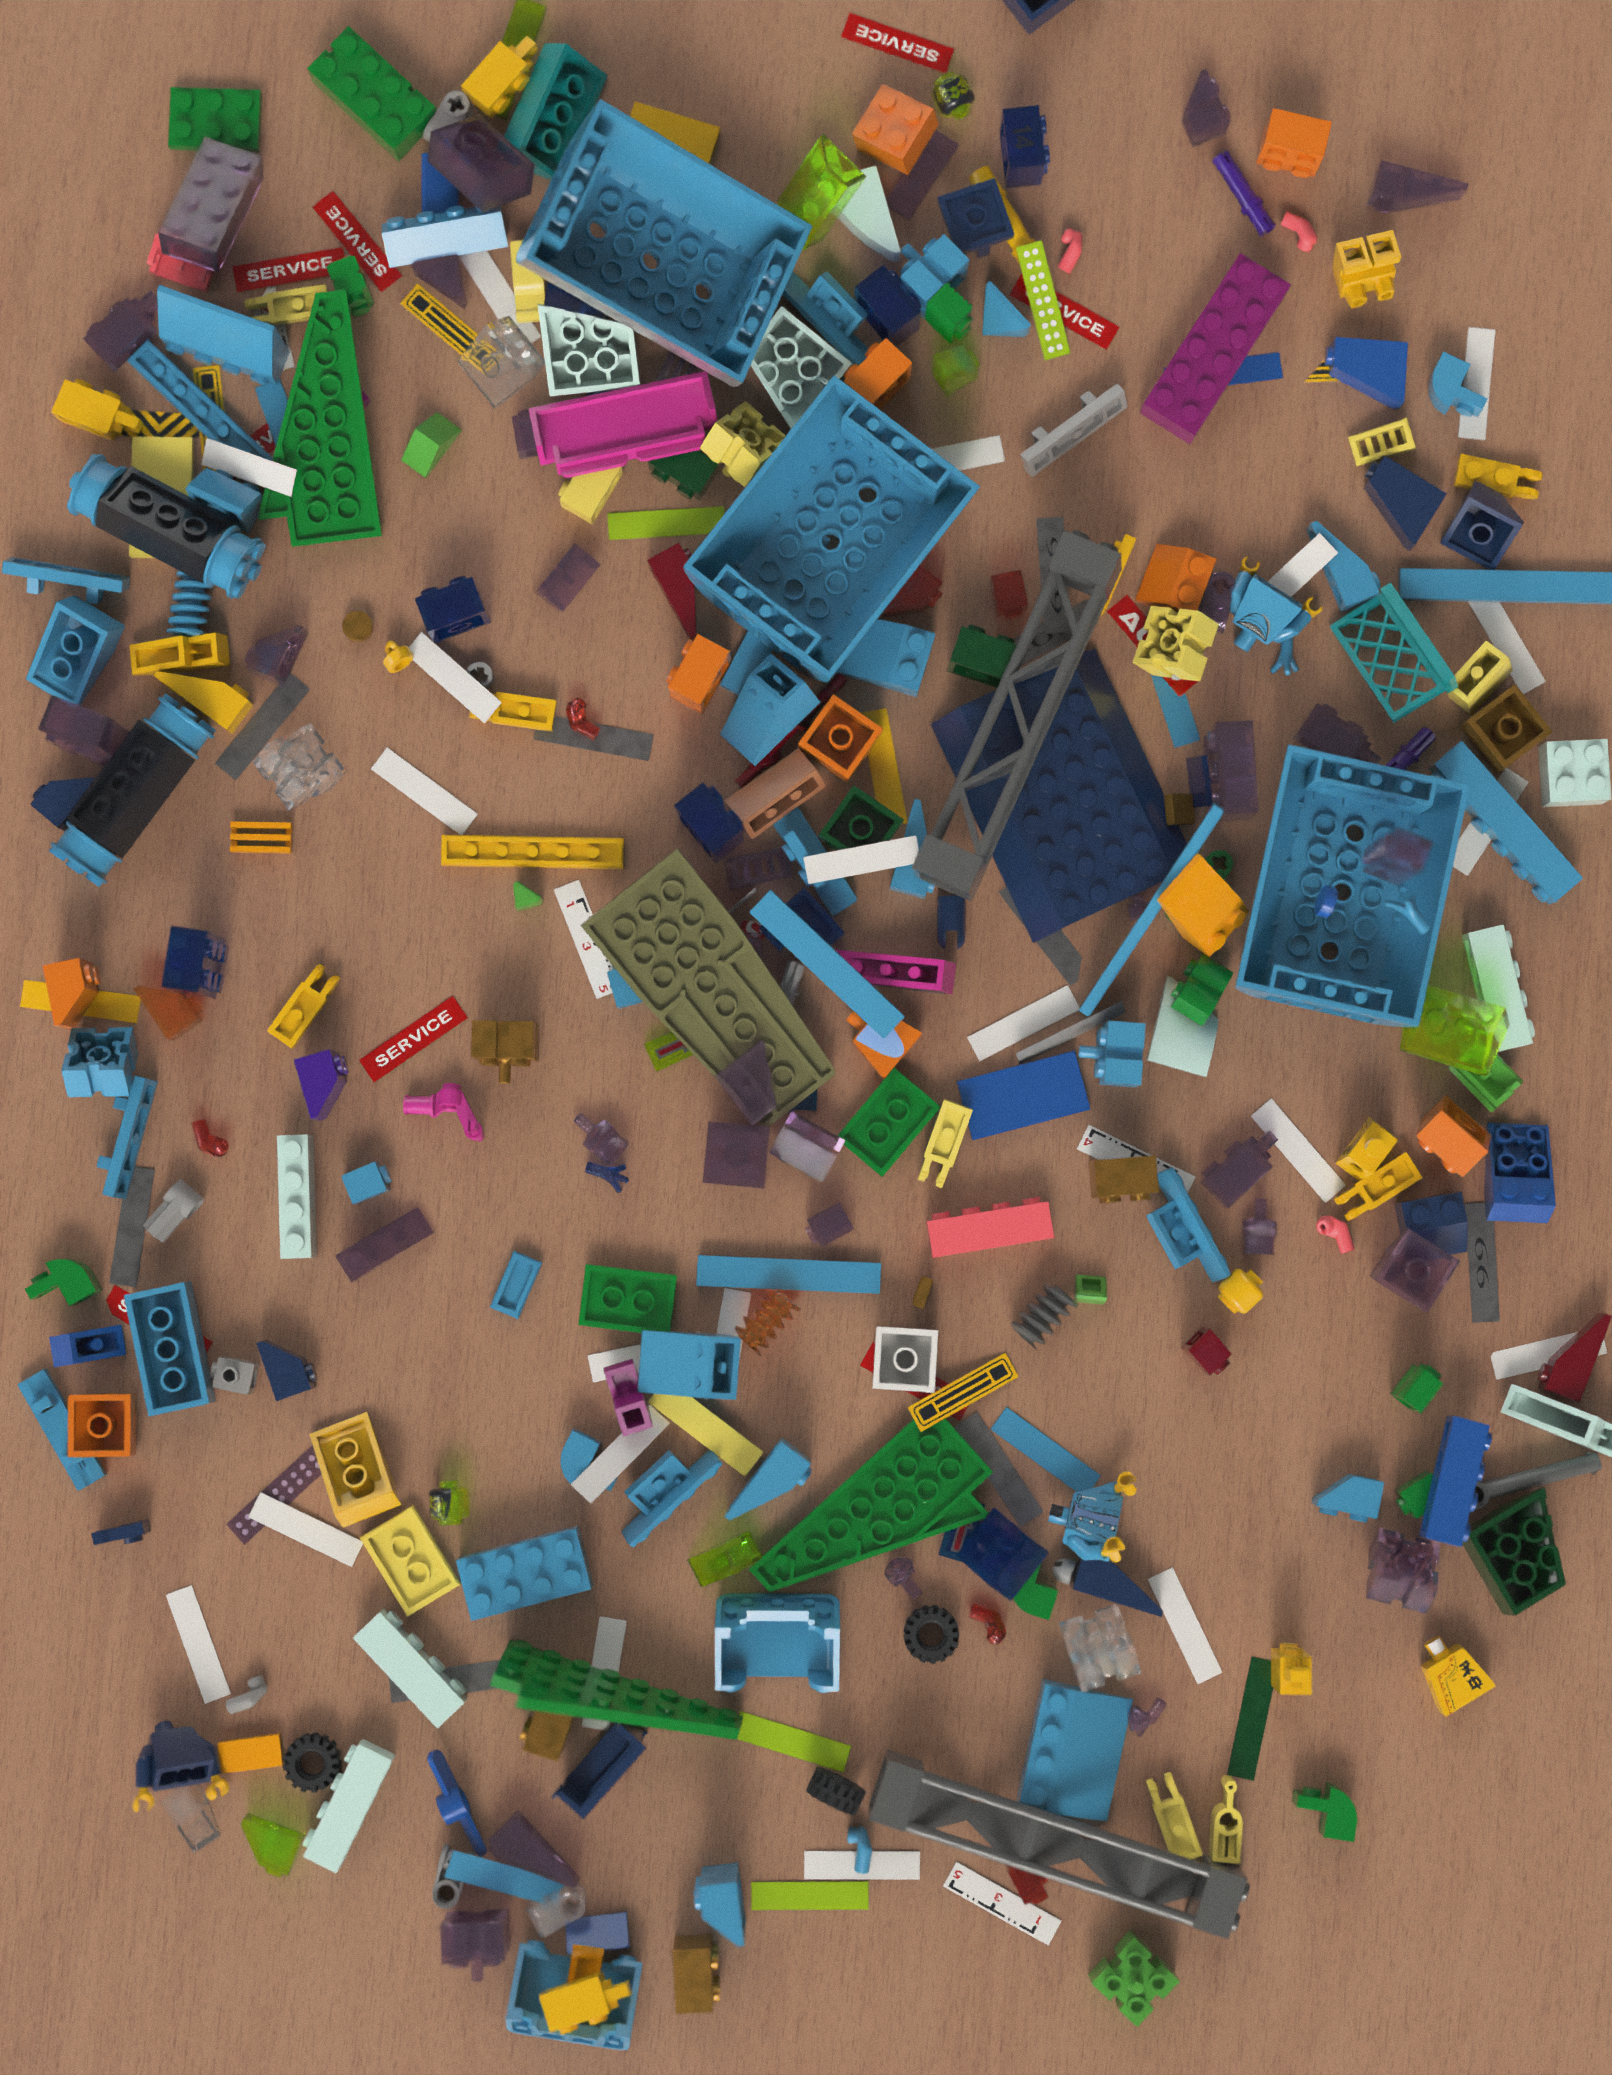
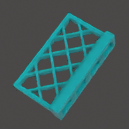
M1389 583L1380 589L1381 594L1331 624L1330 629L1392 722L1395 723L1444 691L1450 693L1458 688V684L1454 674L1392 583ZM1381 604L1386 611L1383 623L1367 620L1369 611ZM1389 618L1394 624H1388ZM1348 624L1360 625L1357 639L1344 637L1340 629ZM1366 626L1381 628L1378 643L1362 640ZM1386 630L1399 631L1401 633L1399 646L1383 644ZM1405 641L1407 642L1410 648L1404 647ZM1349 644L1355 645L1354 651ZM1360 646L1376 648L1373 663L1359 660ZM1381 649L1397 652L1394 666L1378 664ZM1402 653L1412 654L1418 658L1415 670L1399 667ZM1421 665L1424 667L1426 672L1420 671ZM1365 668H1371L1370 675ZM1376 669L1392 672L1389 686L1375 684L1373 680ZM1397 673L1413 676L1410 690L1394 687ZM1418 677L1430 678L1436 685V687L1426 693L1415 691ZM1381 691L1387 692L1386 698L1383 696ZM1392 693L1407 695L1406 705L1394 712L1389 704Z

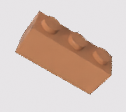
M797 748L746 786L736 791L725 800V803L750 838L754 839L825 788L826 785L816 768L802 751Z

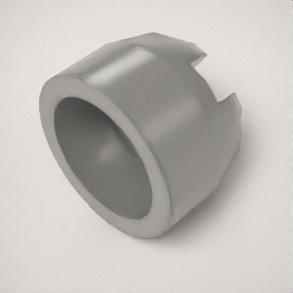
M1068 1558L1058 1559L1054 1563L1055 1567L1052 1568L1055 1579L1069 1585L1077 1562Z

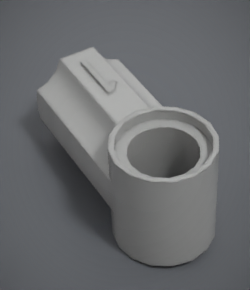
M182 1179L178 1180L163 1197L164 1202L143 1225L152 1236L161 1242H165L183 1220L190 1218L205 1200Z

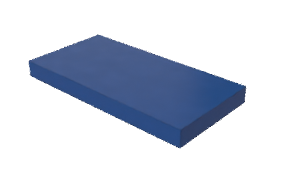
M1075 1051L957 1081L962 1105L973 1109L968 1123L972 1141L1091 1110Z

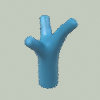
M1293 637L1281 642L1280 655L1276 664L1270 669L1271 673L1274 674L1282 665L1286 675L1291 674V668L1294 672L1299 670L1293 657Z
M1411 894L1410 899H1404L1405 905L1390 900L1385 902L1386 906L1395 908L1404 914L1412 922L1420 935L1426 933L1431 928L1417 908L1415 894Z

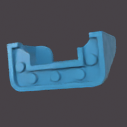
M728 1593L717 1598L715 1613V1691L736 1692L745 1686L747 1676L808 1677L809 1686L817 1692H839L840 1602L838 1598L830 1594Z
M528 1940L527 1944H519L506 2014V2029L508 2031L521 2035L608 2049H629L642 1962H637L636 1957L629 1955H619V1958L612 1960L611 1963L602 1962L601 1971L604 1972L605 1979L611 1978L612 1985L629 1980L633 1993L630 1996L617 2000L619 2007L614 2008L607 2014V2020L590 2025L588 2020L577 2024V2030L561 2035L559 2030L550 2033L539 1995L546 1989L567 1982L571 1957L550 1954V1950L545 1948V1943L540 1941Z

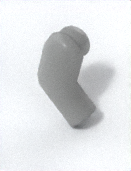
M258 1675L249 1679L247 1684L251 1689L250 1691L226 1701V1708L230 1714L253 1707L267 1693L268 1684H265L263 1676Z

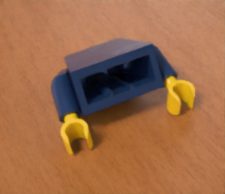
M168 1720L161 1721L155 1726V1732L149 1735L148 1744L142 1747L135 1766V1787H139V1794L132 1804L135 1812L139 1810V1799L147 1801V1811L152 1808L154 1797L148 1792V1787H151L153 1792L206 1783L211 1780L212 1783L206 1788V1795L210 1800H214L217 1797L215 1786L219 1788L222 1797L227 1794L229 1784L225 1779L220 1778L219 1774L222 1773L215 1745L199 1736L195 1729L190 1726L174 1728L171 1721Z

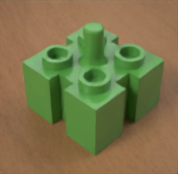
M1130 1929L1114 1946L1117 1954L1111 1962L1104 1957L1088 1976L1091 1984L1109 2001L1114 1996L1117 1997L1115 2001L1119 2011L1138 2027L1154 2010L1151 2000L1156 1995L1163 2000L1180 1981L1176 1972L1158 1955L1153 1960L1150 1959L1152 1953L1149 1946Z

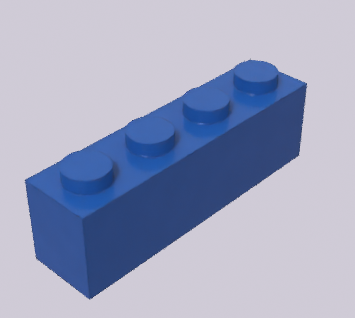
M1457 1416L1446 1417L1418 1537L1457 1547H1462V1543L1467 1542L1471 1525L1467 1523L1469 1513L1475 1510L1478 1500V1494L1474 1493L1476 1483L1481 1481L1485 1470V1464L1481 1463L1484 1450L1488 1451L1492 1440V1433H1489L1490 1425Z

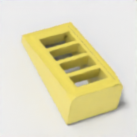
M1407 418L1348 437L1357 467L1382 460L1384 456L1389 458L1416 449ZM1401 430L1405 444L1398 445L1395 431ZM1389 433L1393 448H1386L1383 434ZM1376 436L1381 450L1378 453H1375L1371 438ZM1365 440L1369 456L1363 457L1359 441Z

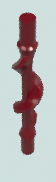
M839 673L824 689H821L816 696L820 703L756 766L750 762V765L734 782L740 788H743L757 774H761L764 767L776 764L781 758V748L798 730L807 732L811 726V717L829 701L833 694L835 695L848 682L846 678Z

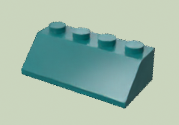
M545 43L497 152L518 167L551 180L565 149L586 116L595 106L608 75L568 44Z

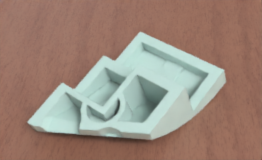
M1167 976L1146 1061L1207 1077L1219 1019L1211 1013L1210 1017L1201 1026L1171 1008L1175 998L1170 995L1178 982L1172 977Z

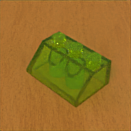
M825 134L819 137L777 200L778 206L812 225L803 246V251L824 239L867 177Z
M1427 985L1419 1026L1403 1027L1400 1050L1487 1077L1510 1025L1506 1007Z

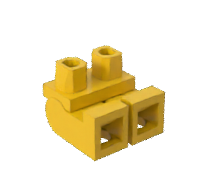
M1393 230L1366 236L1365 243L1363 237L1336 243L1333 274L1338 287L1339 297H1345L1351 308L1366 304V292L1375 290L1378 301L1393 298L1395 291L1394 277L1396 274L1394 263L1400 262L1401 253ZM1379 241H1384L1378 245H1373ZM1354 248L1349 252H1344L1347 249Z

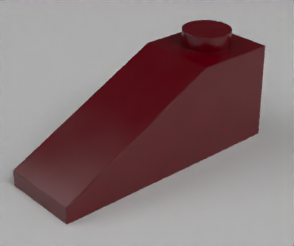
M677 543L647 560V563L688 638L694 641L697 636L695 585L690 581L683 569V566L692 554L688 548L683 550L680 544Z
M1598 1313L1548 1359L1547 1364L1543 1363L1537 1380L1540 1381L1538 1387L1569 1400L1580 1402L1612 1316Z

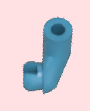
M850 1826L848 1828L847 1841L851 1844L857 1843L854 1871L867 1874L870 1870L872 1846L867 1830L862 1826H859V1828Z

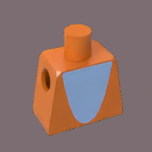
M854 1011L846 1019L847 1022L859 1031L852 1040V1043L883 1079L922 1035L917 1029L900 1021L883 1039Z

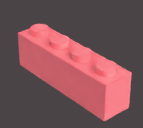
M1040 1197L1022 1199L1023 1205L1011 1207L1009 1201L992 1204L993 1210L981 1212L980 1206L962 1209L961 1216L950 1217V1211L931 1214L932 1220L926 1221L931 1256L934 1258L1054 1238L1049 1203L1041 1202Z

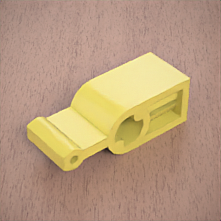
M523 240L510 241L517 323L540 322L538 304L546 305L545 279L516 262V255Z
M1223 1775L1221 1779L1223 1801L1215 1805L1211 1812L1208 1856L1212 1862L1240 1864L1243 1821L1239 1811L1233 1806L1234 1792L1237 1790V1784L1232 1776ZM1225 1813H1230L1233 1821L1228 1825H1224L1220 1820L1221 1816Z

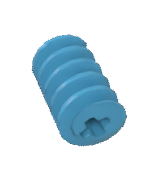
M177 571L176 576L182 580L176 581L174 588L180 592L172 594V600L178 604L170 606V612L177 616L168 618V623L175 628L167 629L166 632L187 637L203 635L206 632L199 629L198 624H206L208 620L201 617L200 613L209 612L210 608L203 605L202 601L212 599V596L206 594L204 589L213 588L214 585L208 587L204 582L201 583L183 572Z

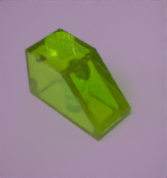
M961 345L933 355L931 373L946 397L977 379L980 364L972 351L967 352L964 346Z
M748 1530L689 1558L688 1562L700 1587L737 1574L763 1557Z
M248 1813L242 1819L241 1827L258 1865L265 1867V1872L276 1877L288 1876L294 1868L306 1834Z

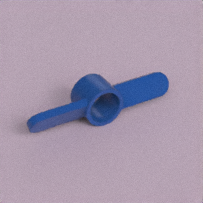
M440 1750L429 1752L428 1763L443 1792L435 1798L443 1820L447 1825L459 1820L475 1853L479 1857L487 1854V1848L470 1816L471 1808L465 1793L458 1786L443 1753Z

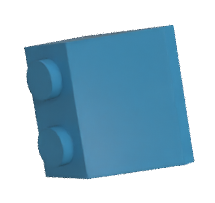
M208 468L204 469L185 489L189 497L236 521L241 531L247 534L250 533L258 517L263 498L258 487L249 482L240 484L234 481L230 474L220 469H217L216 472Z

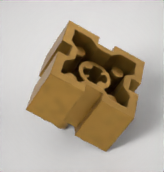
M472 1020L471 1058L478 1060L479 1065L499 1066V1084L511 1083V1065L514 1067H531V1061H538L539 1025L536 1022Z

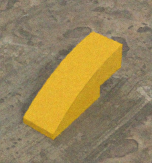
M216 632L192 637L181 635L129 645L132 675L135 676L154 675L157 671L178 673L230 666L228 637Z

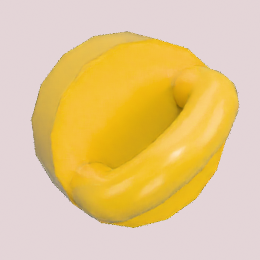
M391 640L386 643L385 653L387 657L384 659L383 664L390 673L401 671L414 659V654L408 646L399 647L395 641Z

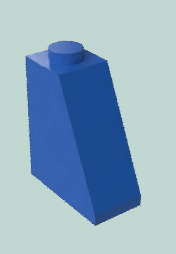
M1335 337L1331 346L1326 347L1324 362L1325 365H1329L1330 376L1391 409L1399 410L1404 403L1408 342Z

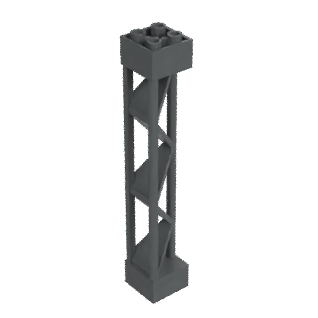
M1064 530L1049 562L1050 572L941 814L931 835L926 834L912 865L916 878L971 902L983 879L989 861L1102 610L1122 570L1121 553L1117 552L1118 549L1115 546L1106 542H1101L1099 545L1090 541L1088 535L1077 530H1073L1072 533ZM1065 585L1090 595L1078 625ZM1057 587L1071 634V640L1020 669ZM1058 667L1028 733L1014 684ZM1009 693L1024 745L1022 749L971 777ZM1010 774L981 840H979L965 792ZM960 800L975 848V854L942 840Z
M888 1749L868 1807L870 1821L988 1858L1192 1926V1928L1225 1939H1229L1231 1931L1235 1932L1240 1921V1914L1237 1913L1240 1901L1245 1902L1249 1893L1250 1884L1246 1883L1247 1877L1238 1865L1212 1862L1210 1857L1203 1854L1202 1861L1198 1862L924 1771L921 1760ZM966 1797H969V1798H972V1799H975V1800H978V1801H981V1802H984V1803H973V1802H971L970 1800H968ZM967 1820L993 1848L935 1828ZM1080 1835H1083V1836H1086V1837H1089V1838H1092V1839H1095V1840H1098V1841L1085 1840V1839H1083ZM1080 1858L1106 1885L1049 1866ZM1190 1897L1185 1912L1163 1905Z

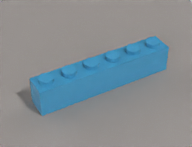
M1463 741L1457 743L1428 768L1432 772L1430 776L1470 785L1465 811L1472 818L1471 824L1479 833H1486L1493 841L1491 846L1495 852L1501 857L1506 856L1513 864L1511 866L1513 872L1521 880L1526 879L1533 887L1531 891L1540 902L1544 903L1546 901L1548 905L1557 902L1583 879Z

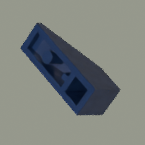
M1080 1557L1078 1558L1070 1585L1073 1590L1162 1617L1164 1611L1110 1559L1107 1562L1104 1560L1085 1561Z

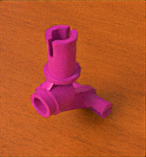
M445 1083L443 1088L436 1094H432L431 1097L404 1096L403 1112L405 1115L425 1114L430 1115L431 1118H436L444 1111L456 1112L464 1128V1133L469 1139L475 1142L476 1140L480 1142L484 1139L483 1127L478 1123L464 1093L461 1091V1085Z

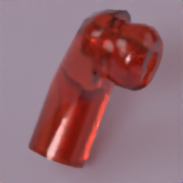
M574 698L566 706L569 726L572 730L595 741L601 728L587 721L585 701L581 698Z
M206 1119L191 1123L199 1150L214 1157H222L227 1153L229 1149L228 1141L210 1134Z
M973 1603L968 1618L984 1623L988 1632L986 1637L988 1642L993 1645L1000 1644L1006 1637V1627L1000 1614L997 1611Z

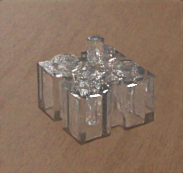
M311 723L293 731L288 738L284 735L267 743L252 762L266 781L273 780L276 783L277 789L274 792L288 810L306 803L311 796L316 798L330 791L347 772L333 752L327 754L322 746L325 741Z
M1118 1604L1095 1610V1618L1086 1621L1080 1615L1059 1622L1063 1641L1082 1693L1106 1685L1104 1678L1115 1675L1117 1681L1141 1673L1137 1654L1130 1635L1127 1633Z

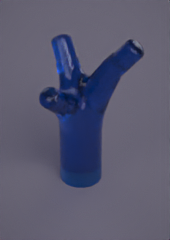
M588 1161L585 1173L606 1180L614 1187L617 1193L622 1191L617 1181L624 1183L629 1181L628 1177L619 1174V1172L626 1170L625 1164L617 1167H605Z

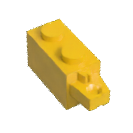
M528 36L516 47L513 45L507 47L499 41L461 85L463 93L467 95L473 105L490 119L497 113H503L510 103L511 96L516 91L520 92L523 90L530 79L529 68L533 64L530 59L538 50L537 44Z
M64 379L51 411L58 420L114 441L117 433L121 434L123 429L137 434L140 433L143 422L140 418L129 414L131 409L120 400L121 396L109 390H104L103 393L92 390L93 386L80 379H76L75 382Z
M1280 1643L1279 1648H1271V1686L1280 1695H1312V1657L1303 1648H1299L1296 1643Z
M601 1971L546 1989L539 1995L550 2033L559 2030L562 2035L577 2030V2024L589 2020L590 2025L607 2020V2014L614 2008L619 2007L617 2000L630 1996L633 1992L629 1980L612 1985L611 1978L605 1979L604 1972Z

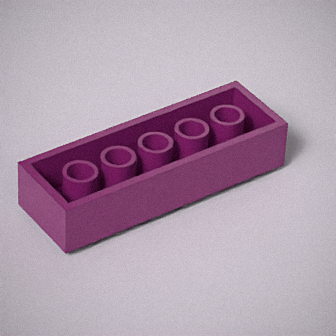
M1240 253L1143 403L1140 414L1191 445L1285 298L1291 284Z

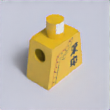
M1369 1117L1335 1164L1358 1181L1365 1179L1376 1171L1398 1139Z
M1440 1635L1425 1642L1424 1646L1432 1658L1423 1663L1421 1669L1436 1707L1445 1717L1496 1687L1490 1677L1458 1643L1447 1648Z

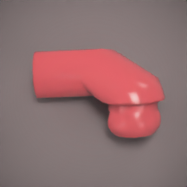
M1286 211L1281 226L1297 232L1300 237L1297 247L1305 252L1311 251L1313 244L1317 243V235L1311 223Z
M1067 228L1061 238L1062 242L1069 246L1057 267L1069 274L1082 253L1083 236L1079 231L1076 232L1072 228Z
M1332 1216L1320 1217L1316 1223L1317 1231L1322 1235L1335 1238L1340 1254L1355 1249L1348 1226L1344 1221Z

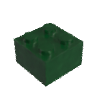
M968 625V628L961 626L947 672L997 688L1015 650V640L1004 635H997V638L986 635V630L975 625Z
M853 785L819 833L818 839L835 851L890 841L903 825L904 819Z

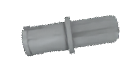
M789 960L780 987L793 1005L796 996H799L797 990L803 974L804 964Z

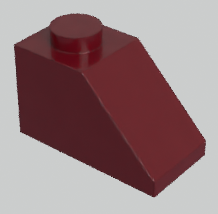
M1201 1327L1181 1347L1199 1368L1209 1376L1213 1373L1216 1375L1220 1374L1230 1364L1227 1359L1232 1355L1231 1352L1209 1328Z

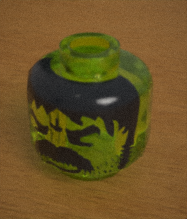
M948 72L934 81L931 97L942 117H954L955 120H960L971 112L970 107L975 101V95L964 75Z
M457 1480L439 1481V1487L429 1492L430 1517L438 1521L439 1526L463 1524V1519L470 1515L468 1489L464 1486H458Z

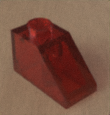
M919 565L880 617L921 613L928 606L934 608L943 596V593L940 591L943 582Z

